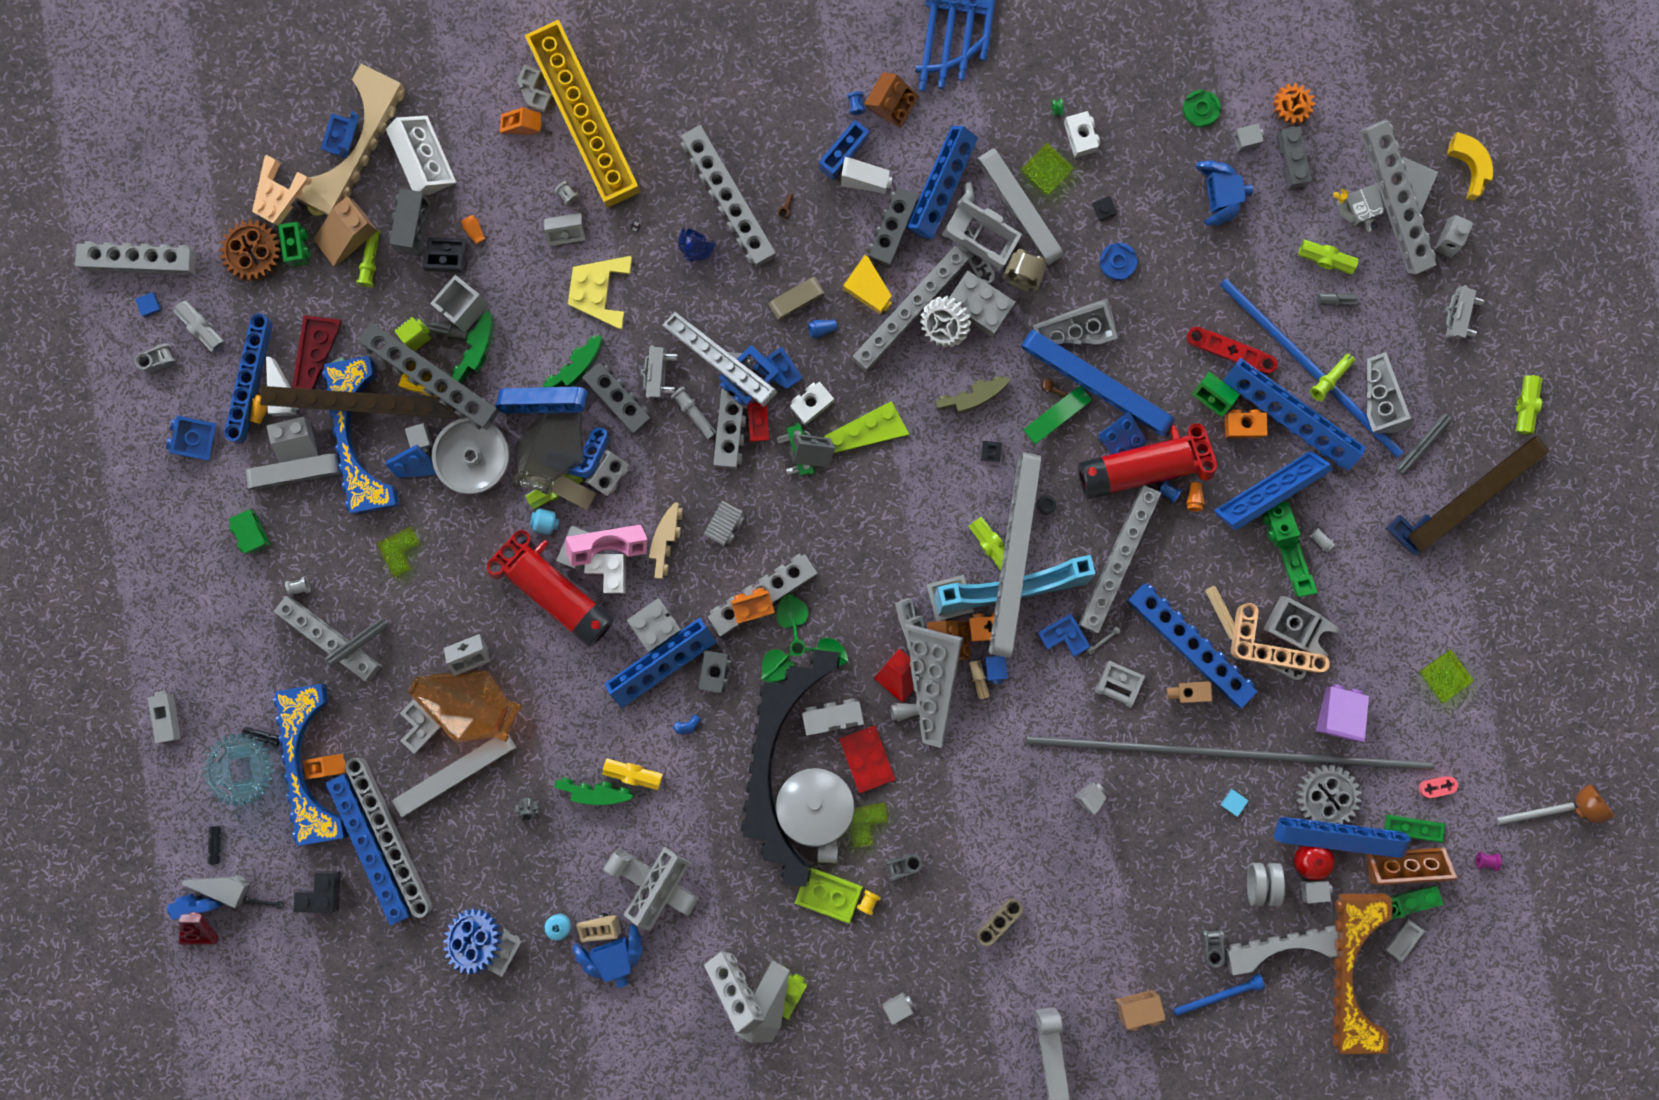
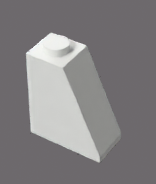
M848 157L844 159L842 170V186L886 194L887 188H891L892 177H889L890 170Z

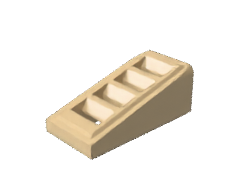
M617 915L577 923L581 942L617 939L621 934ZM586 928L589 929V936H587Z

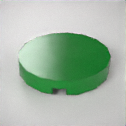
M1201 89L1189 94L1183 103L1184 117L1189 124L1195 127L1204 128L1210 126L1217 120L1221 110V105L1216 95Z

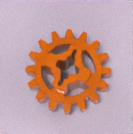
M1294 83L1292 87L1290 84H1287L1285 89L1281 87L1278 91L1279 93H1276L1274 96L1276 100H1274L1272 105L1277 107L1273 112L1279 113L1278 119L1284 118L1283 123L1289 120L1291 125L1295 121L1301 124L1303 120L1306 121L1309 115L1313 113L1314 110L1312 108L1315 106V103L1311 102V100L1314 98V95L1309 96L1310 89L1303 90V84L1300 88L1297 87V83ZM1296 99V101H1295V106H1294V108L1292 109L1293 101Z

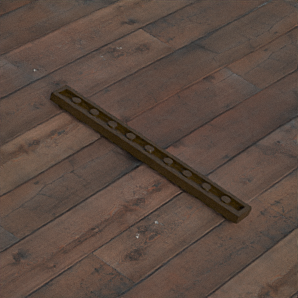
M261 386V406L458 419V415L454 413L456 409L451 405L447 408L439 402L441 398ZM455 399V403L459 404V400Z

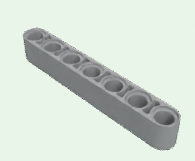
M993 148L978 157L979 166L982 167L981 169L1038 255L1046 260L1045 265L1049 266L1063 257L1064 253L998 152Z
M505 731L393 799L392 802L401 818L517 747L508 732Z

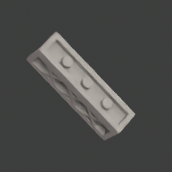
M664 847L624 916L636 926L650 931L690 862ZM669 855L671 859L667 865H664V860ZM659 873V879L657 882H654L655 875ZM649 890V896L644 900V893ZM639 907V912L635 918L632 914Z

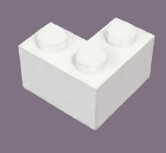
M595 554L592 557L591 563L585 564L584 573L587 575H604L603 593L625 594L626 556L624 554Z

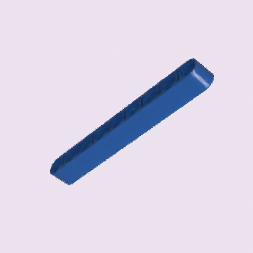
M1031 330L1021 345L1023 350L1125 414L1130 412L1133 419L1159 435L1165 436L1175 419L1170 414L1037 331Z

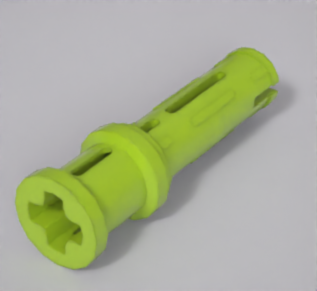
M377 231L366 241L363 262L359 265V280L356 281V284L367 288L374 286L372 280L373 274L376 272L374 264L380 231Z
M1345 354L1328 375L1322 376L1319 379V383L1310 389V395L1315 400L1323 401L1326 398V394L1335 388L1337 380L1355 363L1353 356L1348 360L1350 354Z

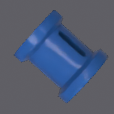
M854 91L847 94V98L850 100L851 109L849 112L851 115H859L866 112V108L863 105L862 97L864 93L862 91Z
M1165 480L1158 489V492L1168 498L1170 503L1173 504L1181 494L1182 489H1177L1168 480Z

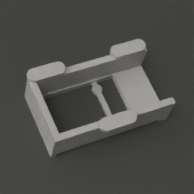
M965 198L957 207L942 233L944 237L947 236L997 267L999 271L1006 264L1022 234L1002 222L1003 217L989 208L983 210ZM971 219L980 223L972 239L964 234ZM983 226L1007 240L1000 255L988 250L975 241Z

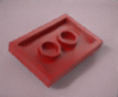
M875 725L839 738L859 793L895 780Z

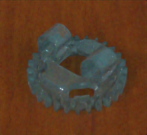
M239 733L237 738L235 734H230V739L227 736H223V742L216 740L217 746H209L212 752H205L209 758L201 760L206 763V766L200 768L205 770V774H202L200 777L207 779L202 784H209L210 787L206 791H214L211 796L213 798L219 795L218 802H222L225 799V805H229L231 801L232 806H237L238 803L243 806L246 804V801L253 803V798L256 800L260 799L258 793H266L263 787H270L267 780L274 779L269 776V773L275 772V770L270 769V766L275 763L268 760L273 755H266L269 748H261L264 742L256 744L257 737L252 738L250 741L249 734L245 735L244 739L243 733ZM225 748V752L217 762H213L212 759L216 760L217 756L222 752L220 749ZM249 757L252 778L233 782L229 761ZM222 785L227 790H229L232 793V795H227V792L222 790L220 787H216Z

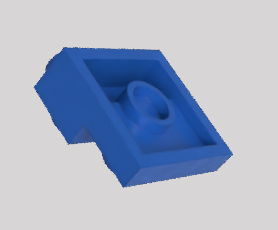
M176 415V420L171 419L169 430L173 431L172 438L167 439L166 449H169V454L209 461L216 423Z
M193 893L175 898L174 903L167 904V913L171 916V920L181 918V915H189L191 912L201 913L222 907L223 903L211 897L202 899L201 896L194 897Z

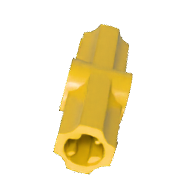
M606 758L602 775L620 779L624 783L635 786L641 785L655 790L659 789L663 776L661 773L644 769L639 765L628 762L622 763Z

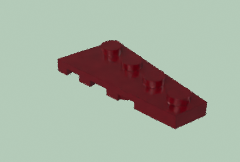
M303 315L292 388L315 389L342 325V320Z

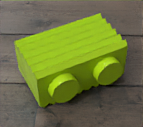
M410 317V320L404 322V325L401 324V327L395 329V333L402 342L414 352L432 339L429 336V328L420 319L416 321Z

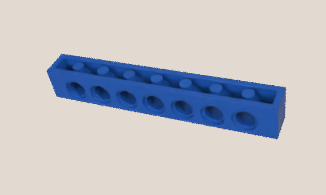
M1242 358L1236 362L1226 375L1223 382L1239 392L1245 400L1257 405L1258 409L1262 412H1267L1276 422L1288 427L1291 433L1302 437L1308 445L1317 448L1323 456L1334 460L1340 468H1345L1349 471L1362 457L1365 446ZM1242 380H1248L1250 384H1245ZM1258 391H1263L1266 395H1260ZM1273 402H1278L1281 406L1278 407ZM1293 413L1297 418H1293L1289 414ZM1305 425H1311L1313 429H1308ZM1320 436H1326L1329 440H1323ZM1336 447H1341L1344 451H1339Z
M1141 584L1126 601L1200 673L1211 681L1237 708H1242L1258 692L1254 688L1255 684L1248 678L1244 679L1240 675L1241 671L1235 665L1231 666L1226 662L1227 657L1220 651L1216 652L1212 648L1213 644L1204 637L1202 639L1198 635V629L1192 624L1188 625L1184 621L1185 617L1180 612H1174L1170 608L1171 604L1164 597L1160 598L1156 594L1157 590L1152 585ZM1148 599L1154 601L1155 607L1153 609H1149L1146 606ZM1162 612L1167 613L1169 616L1167 623L1162 622L1160 619ZM1176 626L1182 628L1183 633L1181 636H1177L1174 633ZM1190 639L1195 640L1197 643L1194 650L1188 646ZM1205 652L1211 657L1209 663H1205L1202 659ZM1219 666H1222L1225 670L1222 677L1218 676L1216 672ZM1234 679L1239 683L1237 690L1231 688V682Z
M343 774L326 782L327 788L390 926L413 915L348 774Z

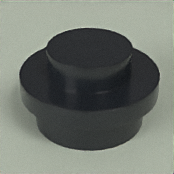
M1042 496L1037 502V508L1042 514H1051L1056 509V501L1051 496Z

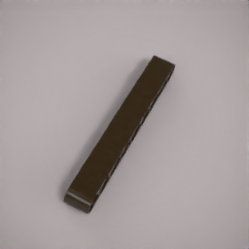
M1538 435L1533 437L1528 443L1526 442L1434 514L1430 521L1427 520L1411 532L1408 538L1420 552L1423 551L1550 450Z

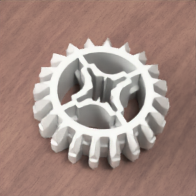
M948 296L943 299L937 297L924 307V311L921 313L923 318L920 320V323L924 325L921 330H926L925 336L931 337L930 342L935 340L936 346L942 343L943 348L948 345L954 347L955 344L958 345L962 340H965L970 332L969 326L971 321L967 320L970 314H965L967 308L960 307L961 302L956 304L955 298L949 301Z

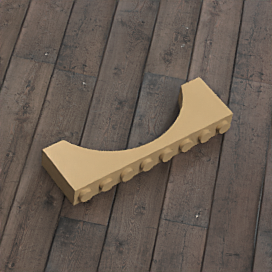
M360 64L352 79L361 94L364 105V125L357 145L351 154L337 167L324 174L309 177L313 179L311 184L305 185L301 190L303 191L302 196L295 199L326 216L344 198L351 195L353 184L359 180L363 166H366L369 162L371 151L376 149L380 135L386 131L389 118H392L396 112L398 101H402L405 95V89L401 83L363 64Z

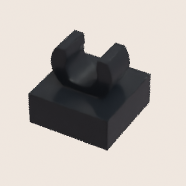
M982 441L981 460L1000 462L1002 442Z

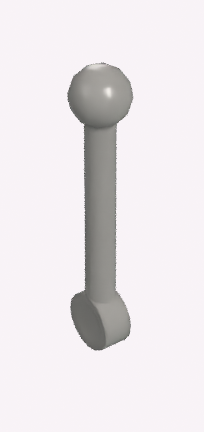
M1115 627L1113 629V632H1111L1109 635H1107L1104 639H1102L1093 647H1089L1087 649V652L1090 655L1093 654L1099 646H1101L1103 643L1109 640L1112 636H1114L1115 634L1118 635L1120 633V628Z

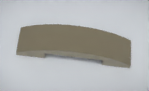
M530 459L527 460L519 475L587 511L596 495L595 492Z

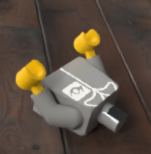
M1377 183L1349 194L1347 190L1342 188L1340 189L1341 195L1338 192H1334L1333 197L1338 200L1339 215L1354 226L1364 223L1368 233L1379 228L1376 218L1384 213L1386 207Z

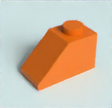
M521 107L501 114L500 133L531 135L540 132L542 125L541 113Z
M343 754L303 761L305 780L346 773V762Z

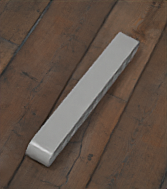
M352 758L346 763V772L411 913L417 918L424 917L432 910L429 896L367 762L363 758ZM356 761L360 764L358 772L353 769V764ZM363 779L368 781L367 789H363L361 786ZM372 796L377 801L374 807L369 803V799ZM379 814L383 815L385 818L383 824H380L377 821V817ZM387 832L393 835L391 842H388L385 838ZM395 850H399L401 853L399 860L395 859L393 855ZM403 867H406L409 870L408 877H404L402 875L401 871ZM411 885L416 886V895L411 894L409 890ZM419 903H423L425 905L426 909L424 913L418 910Z

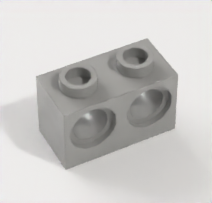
M605 450L594 473L587 477L585 482L608 496L609 493L612 494L615 491L618 480L627 473L629 464L612 452ZM616 461L617 467L615 470L611 471L610 465L612 462ZM606 477V484L600 486V479Z

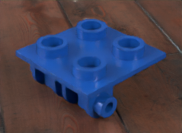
M1127 412L1100 432L1097 437L1101 443L1105 444L1110 454L1139 448L1147 442L1130 412Z

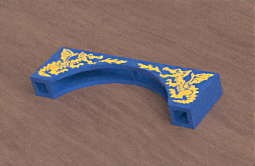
M370 356L324 364L323 377L328 385L326 390L362 393L365 387L377 378L374 359ZM329 410L331 418L334 419L332 431L334 436L337 437L338 444L335 445V448L341 460L339 470L344 477L342 488L347 495V500H345L347 511L350 514L358 515L399 507L397 489L378 481L370 475L355 454L350 434L352 412Z
M326 684L275 691L273 701L278 710L276 722L281 731L279 742L283 746L284 752L282 754V762L286 766L284 778L289 787L287 799L291 803L292 809L290 811V820L294 823L293 840L297 846L346 838L348 837V832L341 816L323 807L308 789L300 762V751L304 733L313 717L329 703Z

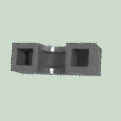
M1301 127L1282 129L1276 137L1279 152L1284 154L1286 169L1283 172L1287 190L1305 188L1311 182Z

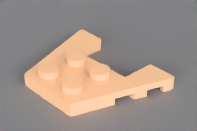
M265 155L252 212L273 224L280 225L293 208L291 206L296 197L300 198L303 191L301 190L305 185H310L313 179L297 172L290 189L273 181L281 162Z

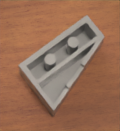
M853 698L843 700L844 704L836 706L835 702L824 704L825 708L817 710V706L805 708L806 712H803L802 716L806 736L863 725L860 702H855Z

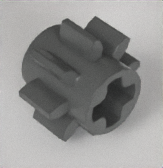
M532 798L521 799L519 805H515L517 818H520L523 822L533 821L535 815H539L537 801L534 802Z

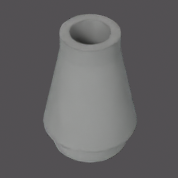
M895 703L890 706L891 718L893 721L897 720V722L919 715V708H917V704Z

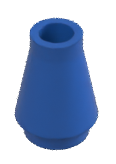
M812 320L811 323H808L810 337L817 339L837 331L836 321Z

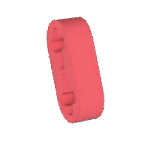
M1449 776L1429 779L1421 782L1419 792L1426 798L1444 796L1454 793L1458 788V783L1453 777ZM1446 780L1452 783L1449 790L1440 786L1446 784ZM1427 784L1433 787L1436 786V789L1430 791L1431 794L1425 792Z

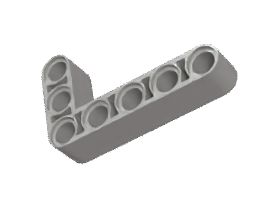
M618 848L612 853L603 870L616 878L624 876L641 887L651 867ZM659 873L655 875L654 882H657L659 879ZM677 884L667 904L689 916L699 898Z
M1055 1007L1035 1010L1041 1055L1043 1056L1044 1075L1046 1076L1047 1095L1049 1096L1048 1100H1070L1059 1033L1063 1032L1061 1016Z

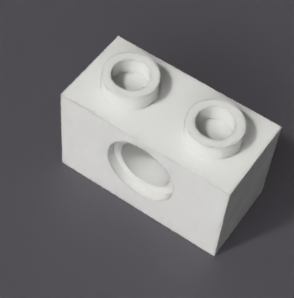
M1088 111L1066 117L1064 125L1074 158L1095 153L1099 147L1098 145H1100V139L1093 130L1095 127L1093 117H1089ZM1078 132H1085L1087 137H1081Z
M820 381L817 384L812 383L806 388L807 392L804 395H798L791 401V410L805 426L834 403V398ZM807 399H815L816 405L813 407L807 406Z

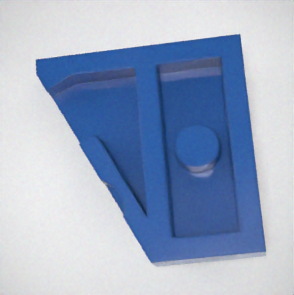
M780 347L766 357L779 371V376L774 380L779 385L789 389L804 379L783 347ZM758 364L752 367L753 370L760 374L768 376Z
M418 445L386 461V466L397 478L437 475L431 458Z

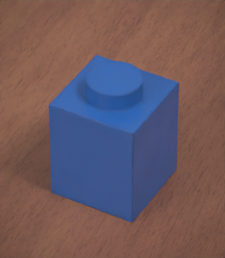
M993 656L984 658L987 681L991 680L992 684L1003 683V679H1007L1005 657Z

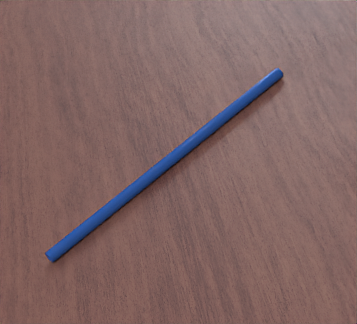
M1227 278L1220 284L1318 382L1322 376H1325ZM1335 385L1332 391H1329L1396 458L1404 452L1386 433H1373L1367 415L1337 385Z

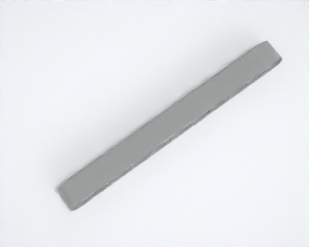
M1023 451L1019 454L989 646L990 654L1007 658L1011 657L1014 646L1041 464L1040 455Z

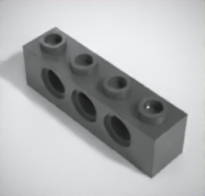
M897 187L896 192H891L888 200L891 204L888 209H884L881 217L884 221L881 226H877L874 234L876 240L874 244L870 243L867 250L870 261L890 268L919 195ZM902 207L904 211L902 213H896L894 211V208ZM895 224L897 229L891 231L887 228V225ZM887 241L890 246L883 248L880 246V242Z
M598 362L582 378L634 435H637L652 421L649 417L651 413L645 406L640 407L636 403L638 398L632 392L628 394L624 390L626 385L619 378L615 380L612 377L613 371L606 364L602 366ZM604 380L611 381L608 388L601 387ZM616 394H623L622 401H614ZM629 408H636V413L633 416L627 415Z

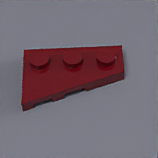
M191 912L189 915H181L178 945L218 943V935L201 914Z

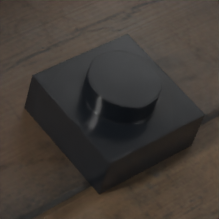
M1110 196L1092 203L1099 221L1117 214Z

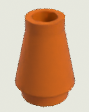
M471 215L461 221V228L476 245L485 240L478 218Z
M1191 483L1186 501L1187 510L1193 512L1203 511L1205 501L1202 483Z

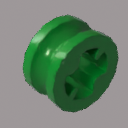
M1059 98L1058 101H1055V99L1051 100L1054 117L1057 114L1064 115L1062 98Z

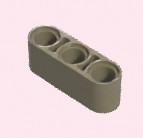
M812 277L773 299L768 305L776 319L780 321L825 295V292L816 277Z
M1010 898L1006 900L978 929L976 936L980 944L983 946L992 945L1021 915L1023 908L1017 899ZM1011 903L1018 905V910L1014 913L1008 911V906ZM998 917L1004 918V924L1001 927H996L994 924L995 919ZM985 931L991 933L988 941L981 940V934Z

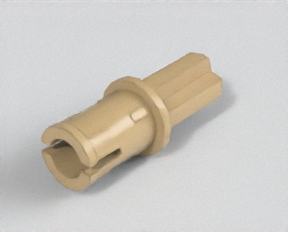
M981 660L970 662L969 665L973 676L972 682H975L978 698H988L989 693L985 681L987 676L984 675Z

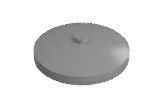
M462 418L450 423L439 433L432 449V463L439 479L452 490L463 494H480L492 489L504 477L510 461L509 446L504 435L493 424L487 430L483 427L479 430L470 424L472 421L470 418Z
M812 768L794 774L783 784L777 796L776 813L781 828L793 841L804 846L820 847L835 842L847 831L854 814V802L849 787L838 775L828 770Z

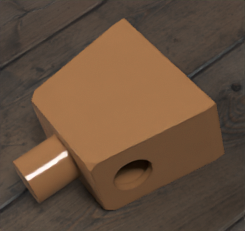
M1211 681L1178 683V687L1167 688L1168 699H1179L1180 703L1212 701ZM1191 689L1193 692L1192 696H1185L1184 690Z

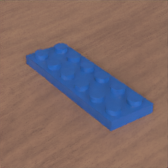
M1309 451L1214 511L1217 517L1232 529L1237 530L1251 520L1260 517L1261 514L1269 509L1276 507L1285 499L1292 497L1301 489L1308 487L1314 481L1324 477L1333 470L1332 466L1312 451Z

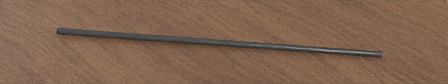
M1026 737V744L1433 770V762Z

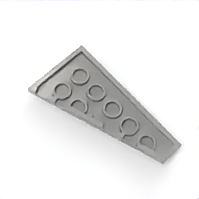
M906 624L904 627L905 633L907 632V646L911 657L910 666L914 691H916L917 695L916 704L920 714L919 723L922 742L941 748L944 744L962 638Z

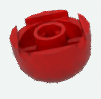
M1301 845L1294 854L1293 862L1296 871L1307 880L1319 881L1327 878L1332 873L1335 860L1333 853L1329 849Z

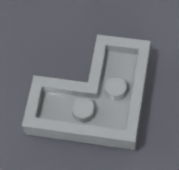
M413 699L400 714L414 727L400 741L412 753L416 754L443 725L416 699Z

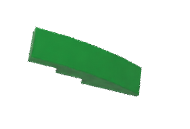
M1079 386L1023 429V432L1036 445L1091 402L1092 399Z

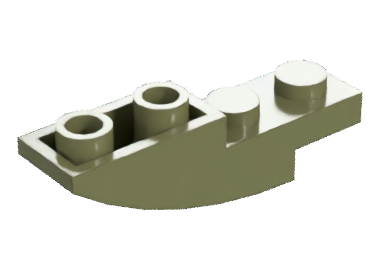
M997 376L992 378L993 381H975L974 385H971V393L962 391L954 397H950V395L938 397L939 400L935 402L936 410L955 407L956 413L959 414L975 409L998 395L1008 385L1010 379L1009 377Z

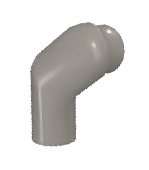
M972 183L963 184L965 195L961 200L957 201V207L964 198L971 203L974 202L975 196Z

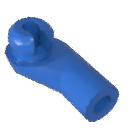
M694 714L689 722H675L673 730L679 735L690 734L702 719Z

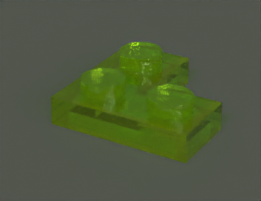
M410 526L376 544L392 577L395 578L411 570L404 552L421 543L413 527Z
M885 802L854 808L850 824L854 848L873 844L869 825L888 822Z

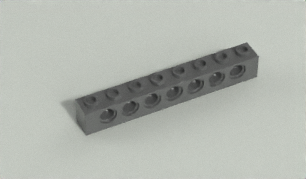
M371 322L358 339L363 344L361 347L369 354L372 352L378 355L376 359L385 365L388 362L394 366L392 370L401 376L405 373L409 376L408 381L415 386L420 384L425 387L423 391L431 397L436 395L441 398L439 400L441 404L447 408L450 405L456 409L454 413L463 419L466 416L472 420L470 424L480 430L483 427L487 430L500 411L374 323ZM384 341V348L378 350V344ZM400 352V358L393 360L394 354ZM416 363L415 370L409 371V365ZM432 374L431 380L424 382L425 375ZM447 384V390L444 393H440V387ZM458 395H463V401L456 404L455 398ZM479 406L478 413L471 414V408Z

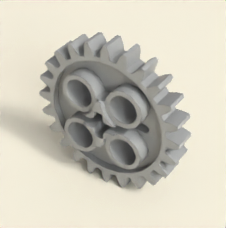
M1322 765V771L1315 767L1314 774L1308 771L1309 778L1302 777L1305 784H1298L1302 791L1296 792L1301 796L1296 801L1302 804L1299 809L1305 811L1303 816L1309 817L1308 820L1338 824H1343L1342 820L1350 822L1348 816H1356L1353 809L1359 810L1360 808L1355 804L1356 802H1361V799L1356 797L1361 794V791L1355 790L1359 784L1352 783L1355 777L1349 776L1350 772L1346 770L1342 773L1343 768L1339 766L1335 770L1333 765H1330L1329 770L1325 765ZM1329 779H1334L1332 787H1327ZM1318 783H1321L1324 790L1330 793L1332 800L1340 807L1339 810L1328 800L1327 795L1318 787ZM1318 791L1319 796L1312 800V793ZM1342 794H1346L1345 801L1339 802V797ZM1330 806V813L1324 815V808Z

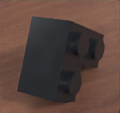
M341 871L316 872L314 890L294 892L293 912L334 913L339 911Z

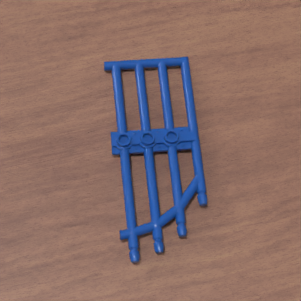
M926 0L925 7H930L923 61L922 65H916L915 73H921L920 92H925L928 73L940 72L938 88L944 89L949 69L960 65L958 80L964 81L968 60L980 49L982 51L980 52V60L986 61L996 0ZM938 9L949 10L941 64L930 65ZM956 11L966 12L967 19L961 56L949 61ZM975 14L986 15L983 37L970 48Z

